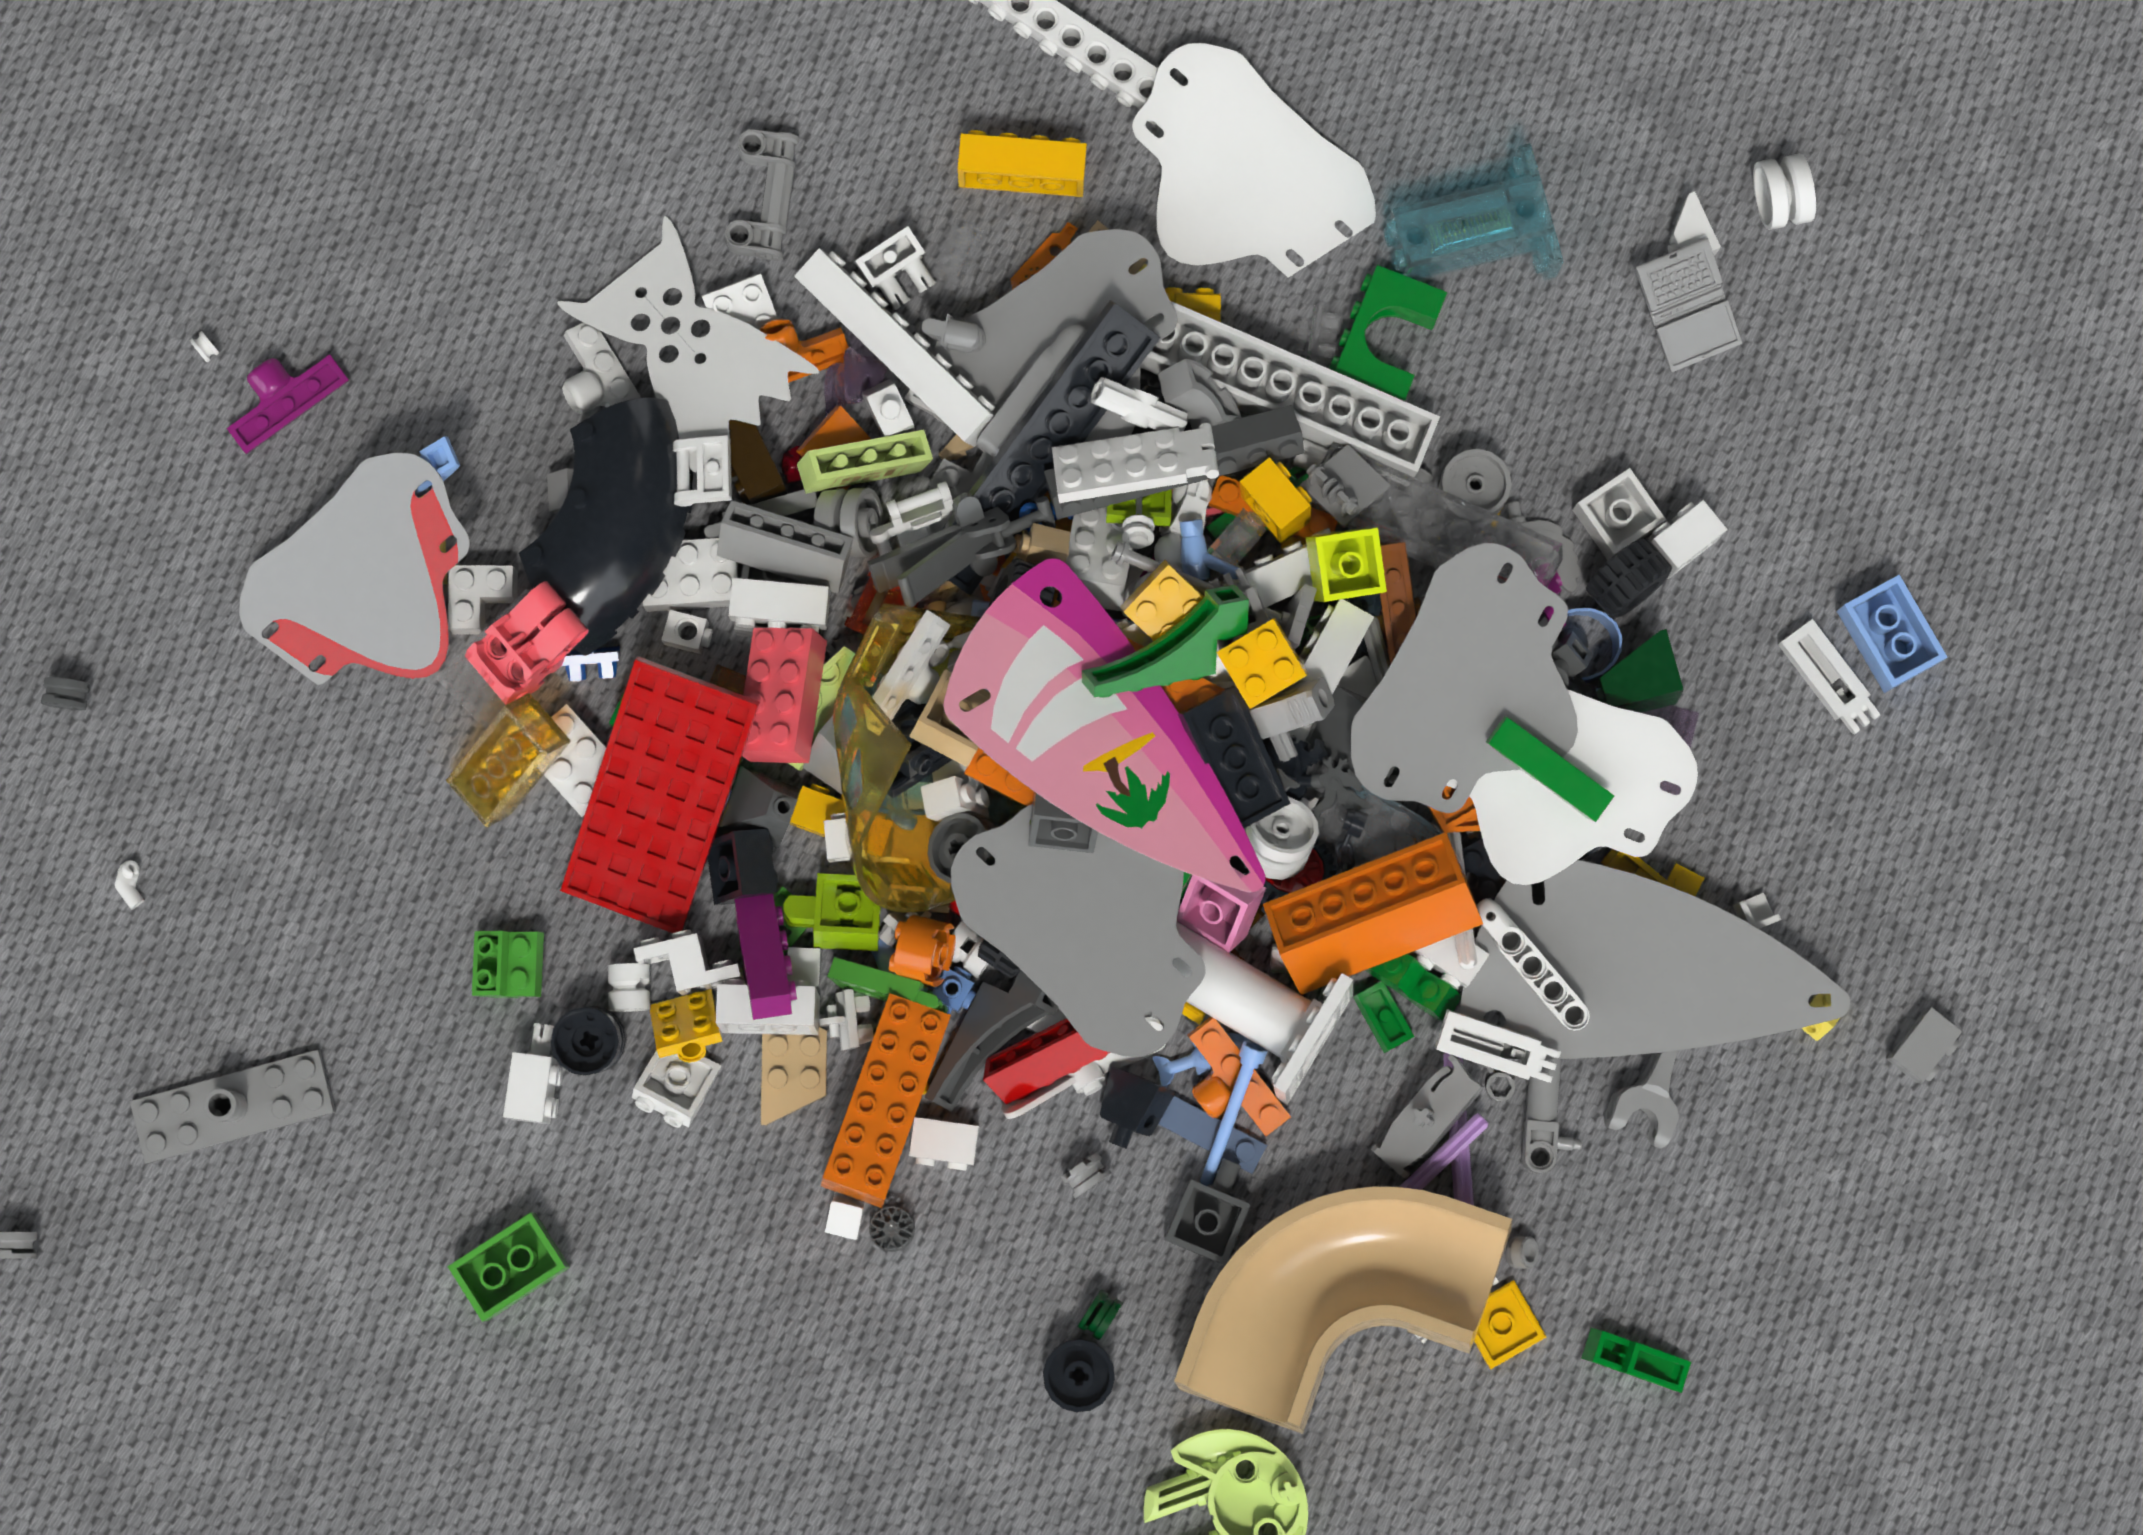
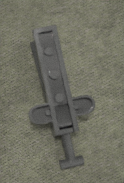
M966 492L959 494L952 504L957 524L867 561L875 589L881 593L899 586L905 606L910 608L968 565L978 575L983 577L990 576L997 569L998 561L996 556L1008 554L1016 549L1017 544L1012 536L1013 534L1030 528L1033 523L1039 524L1042 522L1044 526L1056 527L1048 497L1043 496L1036 499L1037 511L1010 522L1008 515L998 506L983 512L981 504L975 496Z

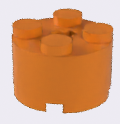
M918 915L910 916L906 922L899 921L895 930V939L898 941L896 950L889 960V971L895 972L899 976L920 981L925 985L940 986L944 979L939 978L942 970L949 971L954 956L956 937L951 935L949 931L954 929V926L951 923Z

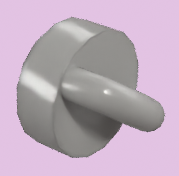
M1531 1236L1511 1238L1506 1248L1508 1265L1521 1269H1531L1535 1266L1539 1256V1249L1535 1239Z

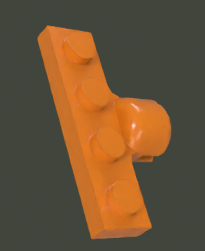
M783 318L770 320L759 329L767 335L765 339L770 341L776 340L817 367L819 371L852 359L841 327L806 341H800L792 322ZM789 371L788 383L811 374Z
M1209 1017L1187 1034V1036L1212 1069L1206 1078L1193 1087V1096L1211 1118H1217L1226 1110L1242 1064L1240 1063L1241 1057L1239 1056L1240 1050L1218 1021L1213 1017ZM1254 1069L1241 1106L1262 1133L1268 1136L1290 1119L1291 1116Z

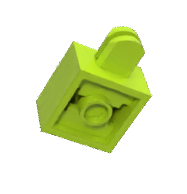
M817 873L816 896H788L783 905L784 921L790 927L813 928L814 948L878 951L882 876Z

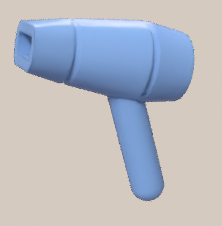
M1202 519L1179 522L1182 536V572L1205 581L1210 578V569L1223 575L1230 573L1232 579H1238L1235 570L1239 567L1208 553L1203 535Z

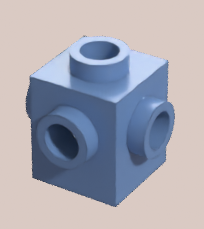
M957 966L954 967L953 971L949 969V971L944 970L939 978L944 979L940 986H928V988L933 990V994L947 1005V1014H950L952 1010L959 1013L962 1007L968 1010L977 994L973 991L975 984L970 981L972 975ZM950 983H955L958 986V992L954 995H949L946 992V987Z

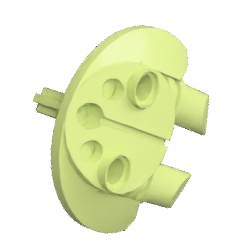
M1216 1429L1187 1438L1170 1450L1174 1462L1189 1468L1186 1469L1187 1473L1154 1484L1146 1489L1143 1507L1144 1523L1197 1504L1199 1507L1207 1504L1209 1514L1213 1516L1211 1520L1216 1530L1208 1532L1209 1535H1259V1528L1264 1523L1274 1524L1276 1535L1306 1534L1308 1503L1304 1485L1297 1470L1287 1456L1276 1446L1249 1432L1234 1429ZM1242 1460H1249L1254 1466L1253 1473L1248 1478H1241L1236 1473V1466Z

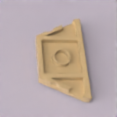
M819 1027V1035L762 1034L761 1125H768L826 1096V1030Z

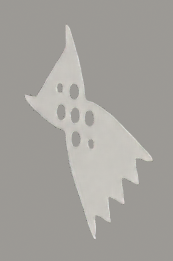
M666 216L663 218L661 244L587 303L557 302L562 310L585 324L626 342L646 346L647 366L656 398L668 400L676 420L679 439L728 435L730 438L729 420H738L759 426L761 424L759 411L760 395L790 401L789 371L807 374L819 373L817 367L776 340L770 341L765 339L767 335L752 325L720 311L715 312L713 309L701 308L695 305V287L688 261L678 233ZM640 287H644L647 290V294L643 298H638L635 295L636 290ZM671 288L679 289L682 293L681 301L674 306L666 305L663 301L664 293ZM637 314H646L650 318L649 327L644 331H635L631 327V321ZM676 317L679 319V330L674 334H665L661 329L664 318ZM698 320H706L710 324L709 333L704 337H695L691 333L693 323ZM667 345L675 346L679 352L677 359L671 363H665L659 358L660 350ZM696 354H705L706 361L702 364H697L694 360ZM696 452L689 453V467L695 473L697 472Z

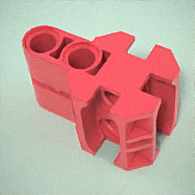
M544 581L533 588L508 614L489 626L485 631L487 635L482 640L474 642L466 651L465 657L505 705L511 704L515 699L518 701L524 700L545 683L543 679L548 674L556 672L563 665L565 656L589 632L587 627L570 608L562 611L566 603L548 581Z

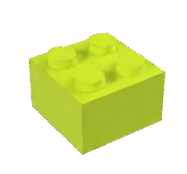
M1367 527L1306 537L1312 587L1317 588L1314 601L1327 602L1387 592L1378 528Z

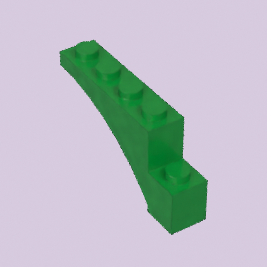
M1236 585L1205 590V596L1198 605L1168 632L1144 648L1124 658L1102 666L1082 670V683L1094 698H1106L1116 693L1126 691L1137 692L1147 687L1157 685L1168 686L1173 682L1188 679L1199 680L1204 676L1216 674L1217 640H1230L1235 636L1247 634L1249 599Z
M1409 954L1365 970L1419 1009L1442 1023L1447 1009L1454 1011L1461 1000V995L1452 985L1426 971Z

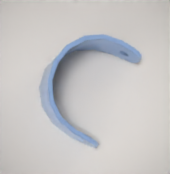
M1593 608L1568 610V616H1589L1599 621L1608 630L1612 640V657L1609 665L1599 673L1582 678L1586 683H1590L1600 679L1616 663L1622 651V634L1617 623L1605 612Z

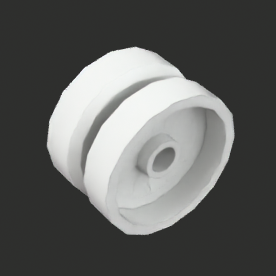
M1799 153L1784 156L1780 165L1774 159L1756 162L1753 170V188L1760 219L1764 227L1768 230L1782 228L1786 226L1789 219L1796 225L1812 222L1816 213V196L1811 170L1804 155Z
M1290 797L1288 798L1291 804L1244 828L1268 879L1284 880L1295 877L1301 872L1319 834L1318 821L1313 812L1302 802Z

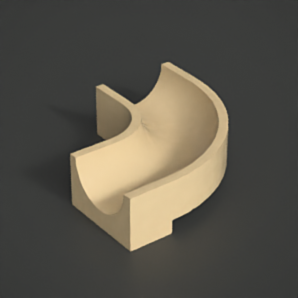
M1403 1187L1348 1189L1324 1195L1298 1205L1278 1216L1256 1232L1236 1251L1221 1270L1207 1293L1196 1318L1174 1382L1181 1391L1303 1434L1328 1359L1344 1340L1361 1330L1377 1326L1400 1327L1407 1329L1409 1333L1470 1354L1511 1233L1512 1219L1447 1196Z

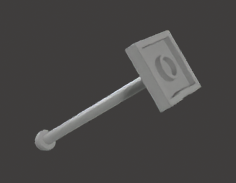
M1118 541L1111 555V560L1116 561V564L1119 566L1126 562L1150 573L1161 564L1158 561L1129 550L1130 543L1127 542L1123 544ZM1177 570L1202 595H1205V590L1214 589L1212 584ZM1307 584L1290 599L1281 613L1264 607L1270 620L1273 618L1277 619L1294 650L1300 644L1317 588ZM1249 607L1248 614L1253 616L1252 611Z

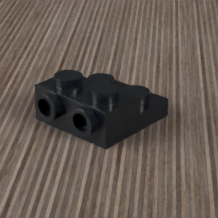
M906 699L882 736L865 727V737L887 752L888 762L908 778H912L917 773L920 775L928 773L932 768L933 762L941 756L944 758L949 757L909 737L926 704H916Z

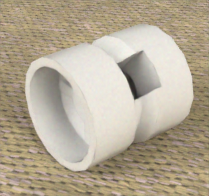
M961 921L952 933L956 937L952 962L957 963L961 961L963 969L978 979L989 965L978 957V949L984 938ZM967 941H970L974 946L967 954L962 949Z
M641 963L608 965V983L613 986V990L608 993V1010L612 1012L651 1010L650 992L645 989V986L650 983V965Z

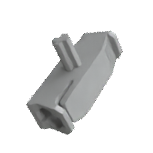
M1323 677L1291 685L1251 709L1245 702L1261 739L1270 737L1279 760L1283 762L1289 761L1298 755L1288 731L1324 720L1335 706L1334 698Z
M1454 1055L1448 1057L1454 1066V1070L1449 1066H1445L1436 1072L1393 1121L1388 1129V1133L1385 1135V1139L1382 1141L1381 1147L1375 1144L1371 1149L1406 1179L1412 1174L1407 1169L1431 1153L1485 1088L1472 1078L1460 1059Z

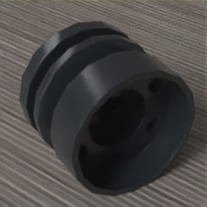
M589 1006L569 1011L558 1020L553 1028L551 1037L553 1055L560 1066L573 1074L583 1076L606 1071L617 1064L625 1052L627 1043L625 1026L619 1017L607 1008L599 1006ZM588 1031L591 1035L597 1034L599 1040L594 1043L596 1048H593L592 1045H586L584 1042L588 1038Z

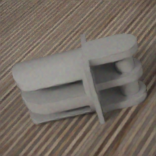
M947 314L946 321L928 318L922 323L923 332L931 338L939 340L940 345L948 351L953 349L962 352H977L986 343L983 329L973 321L955 318Z

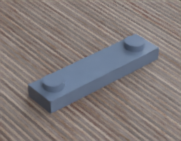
M1176 1096L1173 1097L1159 1122L1160 1126L1209 1152L1212 1149L1221 1124V1120L1211 1118L1206 1112ZM1233 1127L1222 1158L1240 1165L1241 1169L1253 1174L1267 1145Z

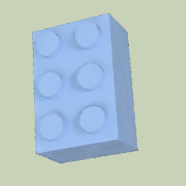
M1900 575L1853 599L1837 610L1839 617L1884 693L1948 658Z

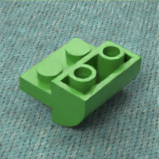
M475 931L472 996L491 998L541 997L544 933Z

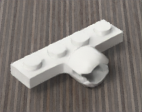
M581 323L565 331L564 337L583 367L582 372L566 379L562 387L565 399L575 413L583 414L598 406H605L607 408L623 401L641 398L600 330Z
M926 610L923 617L915 624L914 631L907 643L899 650L897 659L889 672L882 677L879 688L874 696L864 706L862 715L858 720L859 723L882 736L906 699L916 704L928 702L940 679L938 672L929 667L928 663L951 626L950 624Z

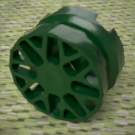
M1101 1289L1077 1327L1083 1331L1088 1329L1093 1333L1092 1336L1100 1340L1118 1313L1119 1308L1123 1305V1302L1117 1298L1112 1300L1108 1297V1292ZM1099 1301L1102 1302L1101 1306L1094 1314L1092 1320L1089 1321L1088 1319L1094 1311V1309L1096 1308V1306L1098 1305Z

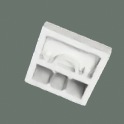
M691 930L673 933V939L666 941L659 940V937L640 941L641 947L633 948L636 961L641 964H653L670 960L676 990L682 996L717 988V984H726V980L729 979L745 981L743 969L738 963L734 964L731 960L712 964L713 969L710 970L703 939L697 933H691Z

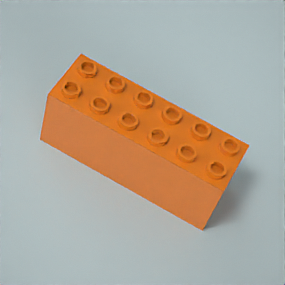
M1447 832L1263 904L1279 954L1300 995L1328 985L1332 977L1338 980L1342 973L1349 977L1483 924Z
M889 993L822 1177L821 1187L880 1208L883 1207L948 1026L950 1014Z

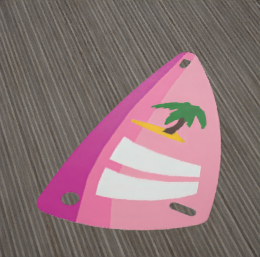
M1054 558L1047 559L1027 571L997 597L982 615L966 640L948 683L943 705L946 716L972 742L1019 781L1056 807L1099 833L1156 861L1200 878L1246 892H1257L1265 884L1266 876L1249 838L1209 763H1204L1187 735L1178 716V711L1162 687L1157 685L1143 688L1137 692L1126 691L1112 694L1106 698H1094L1082 683V670L1102 666L1136 652L1126 636L1065 562ZM1050 586L1058 589L1062 595L1060 605L1057 607L1044 605L1040 599V592L1043 588ZM981 689H986L990 692V699L968 712L960 709V701ZM1232 856L1240 857L1250 873L1240 879L1230 865V858Z

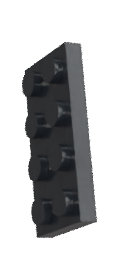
M1231 686L1178 714L1187 735L1204 763H1209L1243 828L1291 804L1245 701L1236 686Z

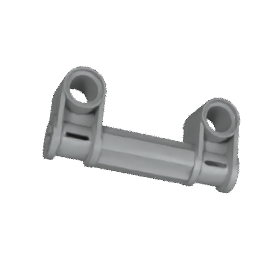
M748 129L739 136L738 149L740 158L747 164L767 166L760 223L734 220L730 222L725 230L726 245L732 253L758 257L764 260L780 261L783 259L781 245L783 235L787 232L794 170L796 167L793 158L795 145L799 143L798 136L786 132H768ZM755 142L761 147L758 151L750 153L744 149V146L747 143ZM737 232H743L748 235V239L743 243H736L731 238Z

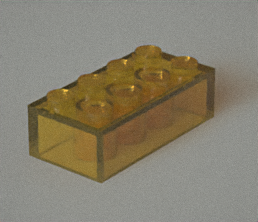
M528 693L503 707L445 781L483 825L488 828L514 812L569 745L571 740L535 698Z

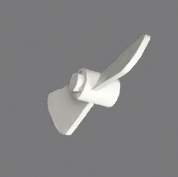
M1145 1017L1146 1021L1157 1031L1163 1029L1158 1019ZM1109 1053L1105 1058L1095 1060L1083 1066L1079 1071L1072 1074L1069 1073L1055 1080L1051 1085L1043 1086L1031 1092L1023 1099H1017L1007 1105L1004 1103L1001 1110L1007 1119L1016 1118L1073 1085L1077 1093L1084 1092L1086 1096L1091 1095L1103 1087L1101 1082L1105 1080L1104 1074L1110 1071L1111 1066L1121 1068L1147 1058L1154 1053L1143 1057L1121 1056Z

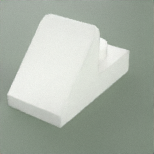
M835 1192L833 1201H831L825 1232L857 1240L866 1202Z

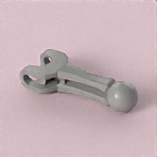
M1679 1050L1653 1053L1637 1082L1633 1085L1622 1087L1612 1094L1604 1118L1607 1128L1612 1130L1622 1129L1626 1126L1632 1113L1641 1109L1650 1120L1647 1136L1648 1142L1659 1149L1668 1145L1679 1120L1677 1107L1669 1096L1672 1070Z

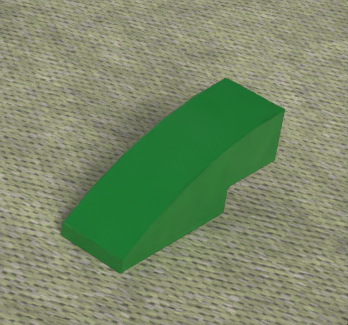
M1595 1328L1590 1329L1581 1359L1679 1393L1683 1391L1691 1362Z

